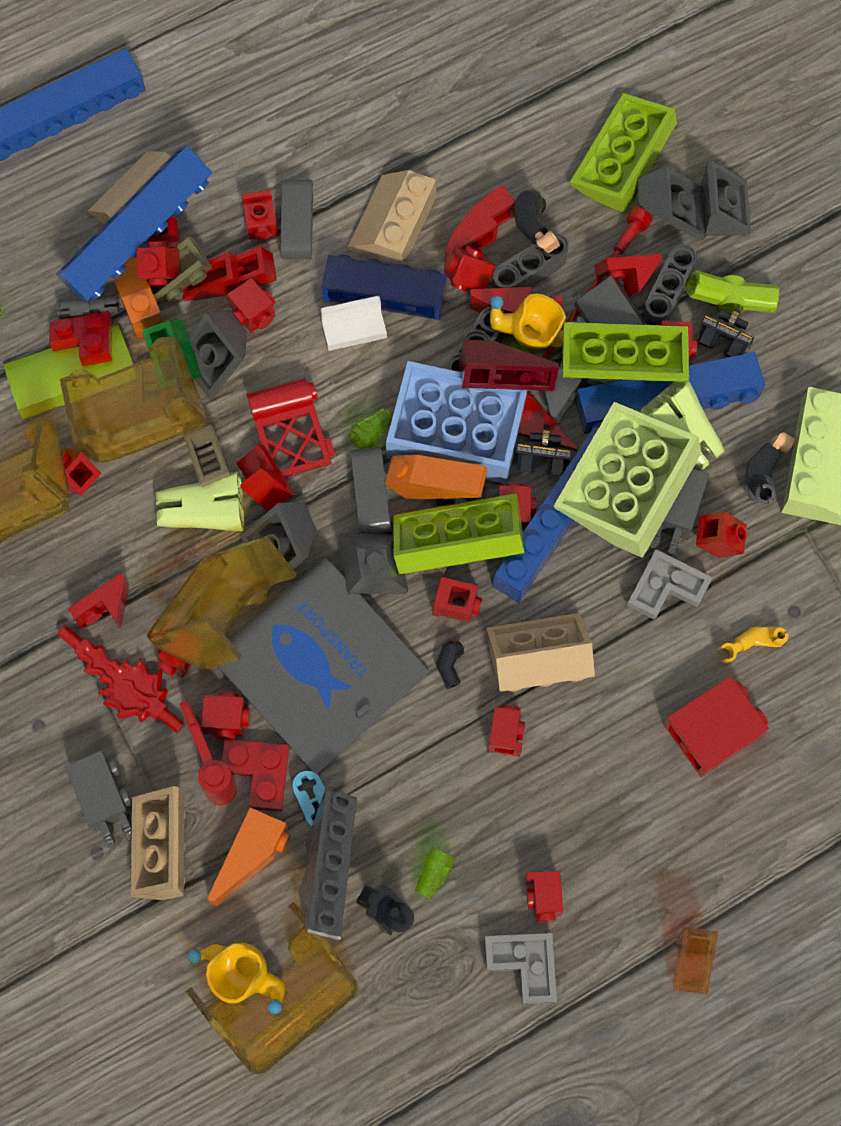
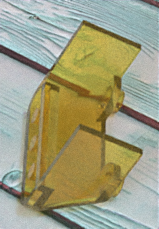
M267 536L212 554L196 566L147 633V638L156 648L201 670L208 668L213 670L219 665L237 661L242 655L224 634L243 607L251 604L254 606L259 605L268 597V590L272 585L293 579L296 576V572Z
M294 902L289 905V908L303 927L292 936L288 944V951L294 958V961L276 975L286 984L282 1011L280 1013L271 1014L268 1010V1003L271 999L260 993L253 994L243 1004L240 1002L227 1003L217 998L207 1006L192 987L186 991L210 1025L253 1074H262L270 1070L350 1002L358 989L357 981L323 936L306 932L303 912Z

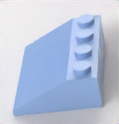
M407 361L386 440V458L392 459V456L422 455L483 465L488 468L485 480L507 484L527 390L462 388L461 374L458 371Z

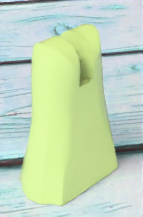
M674 381L640 411V413L698 436L699 443L715 459L725 452L722 442L709 422L690 381ZM702 452L693 469L703 471L709 466V462Z
M238 471L231 472V476L201 487L198 482L156 492V506L164 508L156 512L157 526L243 532L245 521L240 473Z

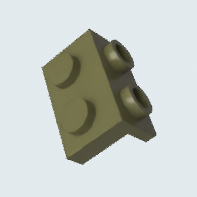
M187 237L175 247L179 249L180 275L174 280H167V285L152 286L156 291L154 295L156 301L175 302L183 296L182 290L190 284L196 285L206 278L207 275L205 273L212 268V265L193 237Z

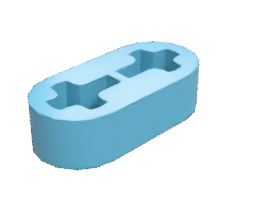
M303 771L296 775L292 786L306 821L312 828L314 822L312 818L316 816L313 805L317 803L320 805L325 787L316 773ZM308 779L309 783L316 782V785L313 786L315 798L311 800L306 791L300 792L298 790L303 787L302 781Z

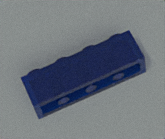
M344 254L337 256L328 255L321 286L322 296L325 301L342 304L379 296L381 310L440 320L447 289V275L433 269L423 271L412 269L403 264L396 266L382 264L374 259L364 261L353 259Z

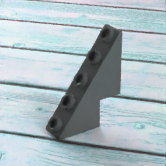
M328 789L324 791L305 844L309 863L298 891L306 932L336 940L341 938L357 797L350 796L344 792Z

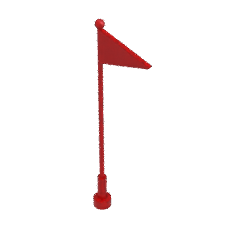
M641 207L632 208L626 217L629 225L614 245V252L610 258L618 257L619 254L622 255L638 231L644 232L653 221L649 212ZM604 276L596 277L586 293L599 285ZM576 308L566 322H574L579 314ZM549 346L542 358L549 359L556 347ZM527 392L518 435L530 438L531 432L543 433L544 425H550L549 434L561 436L560 445H553L577 451L578 447Z

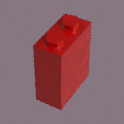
M731 676L667 717L664 723L666 730L701 778L762 738L769 730L767 726L768 720L759 708L752 706L747 699L749 695L745 687L740 682H735Z

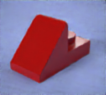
M661 254L606 258L594 265L596 277L607 276L608 278L612 276L616 280L623 279L625 290L629 296H632L641 291L662 261Z
M258 444L237 462L246 478L240 484V487L265 510L269 511L277 503H286L295 496L265 445Z
M120 573L69 607L68 610L79 627L95 623L102 617V613L107 610L118 627L121 628L129 585L123 574Z

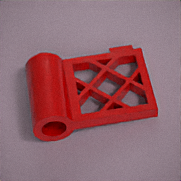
M305 377L246 394L261 445H265L269 453V446L275 448L271 455L273 460L279 451L294 458L288 469L281 470L284 478L332 465L330 458L336 457L331 438L324 439L313 403L314 400H318L313 382L308 383ZM310 415L313 426L308 435L292 428L297 418ZM290 421L289 425H286L283 422ZM277 425L284 429L285 432L279 443L276 444L266 438L263 428ZM314 432L316 433V436H317V440H318V441H316L315 439L311 438V437L313 436ZM289 433L305 440L297 454L282 447ZM308 443H311L321 449L323 459L311 462L301 457ZM298 461L303 463L302 465L296 466Z
M183 701L179 703L204 763L198 772V782L209 802L219 806L227 805L233 801L237 793L234 777L227 764L213 759L189 701Z

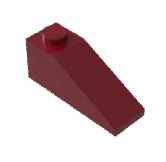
M463 340L459 361L462 388L554 391L559 370L558 363L495 341Z

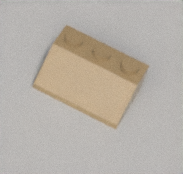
M147 151L88 210V213L104 225L171 156L166 152Z
M411 170L382 175L348 245V251L403 270L436 199V180Z
M580 613L486 628L494 675L500 692H516L527 687H547L558 682H578L585 678L595 677L592 641Z
M172 786L132 797L131 897L166 900L184 896L185 810L184 795L179 787Z

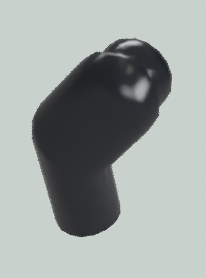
M448 641L443 644L436 661V667L446 689L454 688L461 683L454 668L457 658L464 654V646L459 641Z

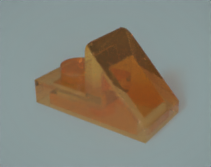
M683 927L677 937L678 955L673 979V990L700 994L708 993L718 937L717 931Z

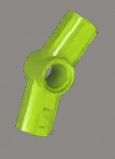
M698 270L690 274V278L686 283V293L689 294V297L718 305L719 312L724 310L732 314L736 307L742 309L741 312L750 310L775 313L779 299L778 285L745 282L744 278L735 275L721 278Z

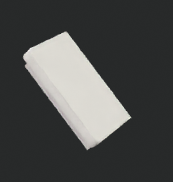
M379 296L320 309L328 351L387 338Z

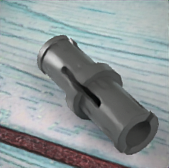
M118 294L101 296L95 300L90 298L88 301L60 299L56 303L57 309H63L57 312L59 319L87 316L92 313L107 311L110 314H120V304L107 305L119 302Z

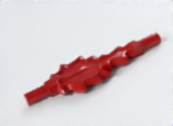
M66 625L59 630L57 635L74 648V653L78 656L79 660L87 662V666L83 671L88 674L98 675L100 677L99 682L108 684L98 694L108 697L103 702V705L116 708L118 710V719L136 715L139 722H143L150 716L155 721L160 719L176 734L183 729L185 723L170 712L168 705L164 702L168 690L161 689L162 671L151 674L142 658L138 659L135 666H131L127 658H124V662L120 664L118 658L112 660L107 656L103 645L95 647L91 641L85 638L83 640Z

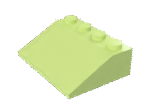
M808 387L800 405L781 513L841 525V394Z
M614 402L554 504V508L614 546L643 558L701 455L699 437Z

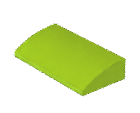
M623 93L571 179L570 185L591 199L625 213L638 191V178L649 173L677 125L675 109Z
M564 322L562 336L563 377L689 382L688 327Z
M119 325L112 327V361L82 366L79 359L78 346L53 351L50 348L4 364L6 376L22 419L137 379V373Z
M517 493L394 515V559L399 575L525 553Z

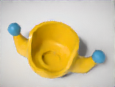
M537 293L530 294L514 313H503L501 311V307L504 304L502 297L494 296L491 298L490 323L493 330L514 335L517 342L528 349L539 350L548 346H562L563 330L561 328L566 316L561 306L552 298Z
M241 942L233 943L229 946L212 944L201 950L191 949L189 951L188 960L190 963H199L200 960L210 961L206 971L207 983L213 994L220 1000L227 1003H239L255 993H260L271 999L268 1003V1010L271 1014H278L282 1011L286 984L267 970L266 959L257 947Z

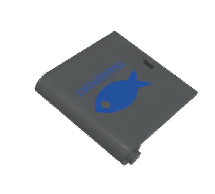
M321 557L210 654L208 659L211 663L207 665L208 669L218 680H221L223 677L228 681L230 680L307 767L316 774L322 771L430 673L360 594L347 593L344 576L324 557Z

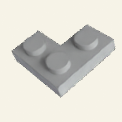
M655 549L627 606L654 620L657 618L668 594L698 607L713 577Z
M553 933L485 936L487 972L520 970L522 1005L557 1003Z

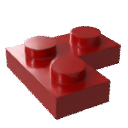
M109 311L50 322L49 343L52 350L57 351L79 346V359L82 366L112 361V319Z
M224 740L222 762L227 764L232 775L252 777L249 808L282 812L290 753L289 745Z

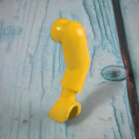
M755 626L735 638L733 643H725L719 646L717 650L725 648L729 651V659L721 661L723 664H727L735 660L738 652H745L752 646L781 647L787 642L789 634L784 633L786 629L783 627Z

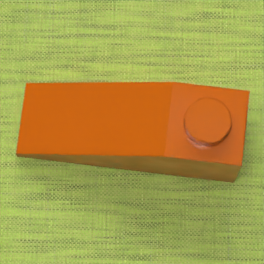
M131 256L124 263L127 266L126 269L117 278L113 279V282L137 339L144 337L143 329L163 323V319L147 280L138 279L137 258Z
M422 455L392 456L385 485L406 500L481 497L488 468L483 465Z
M249 808L207 897L211 905L218 906L272 862L278 852H284L290 839L285 822Z

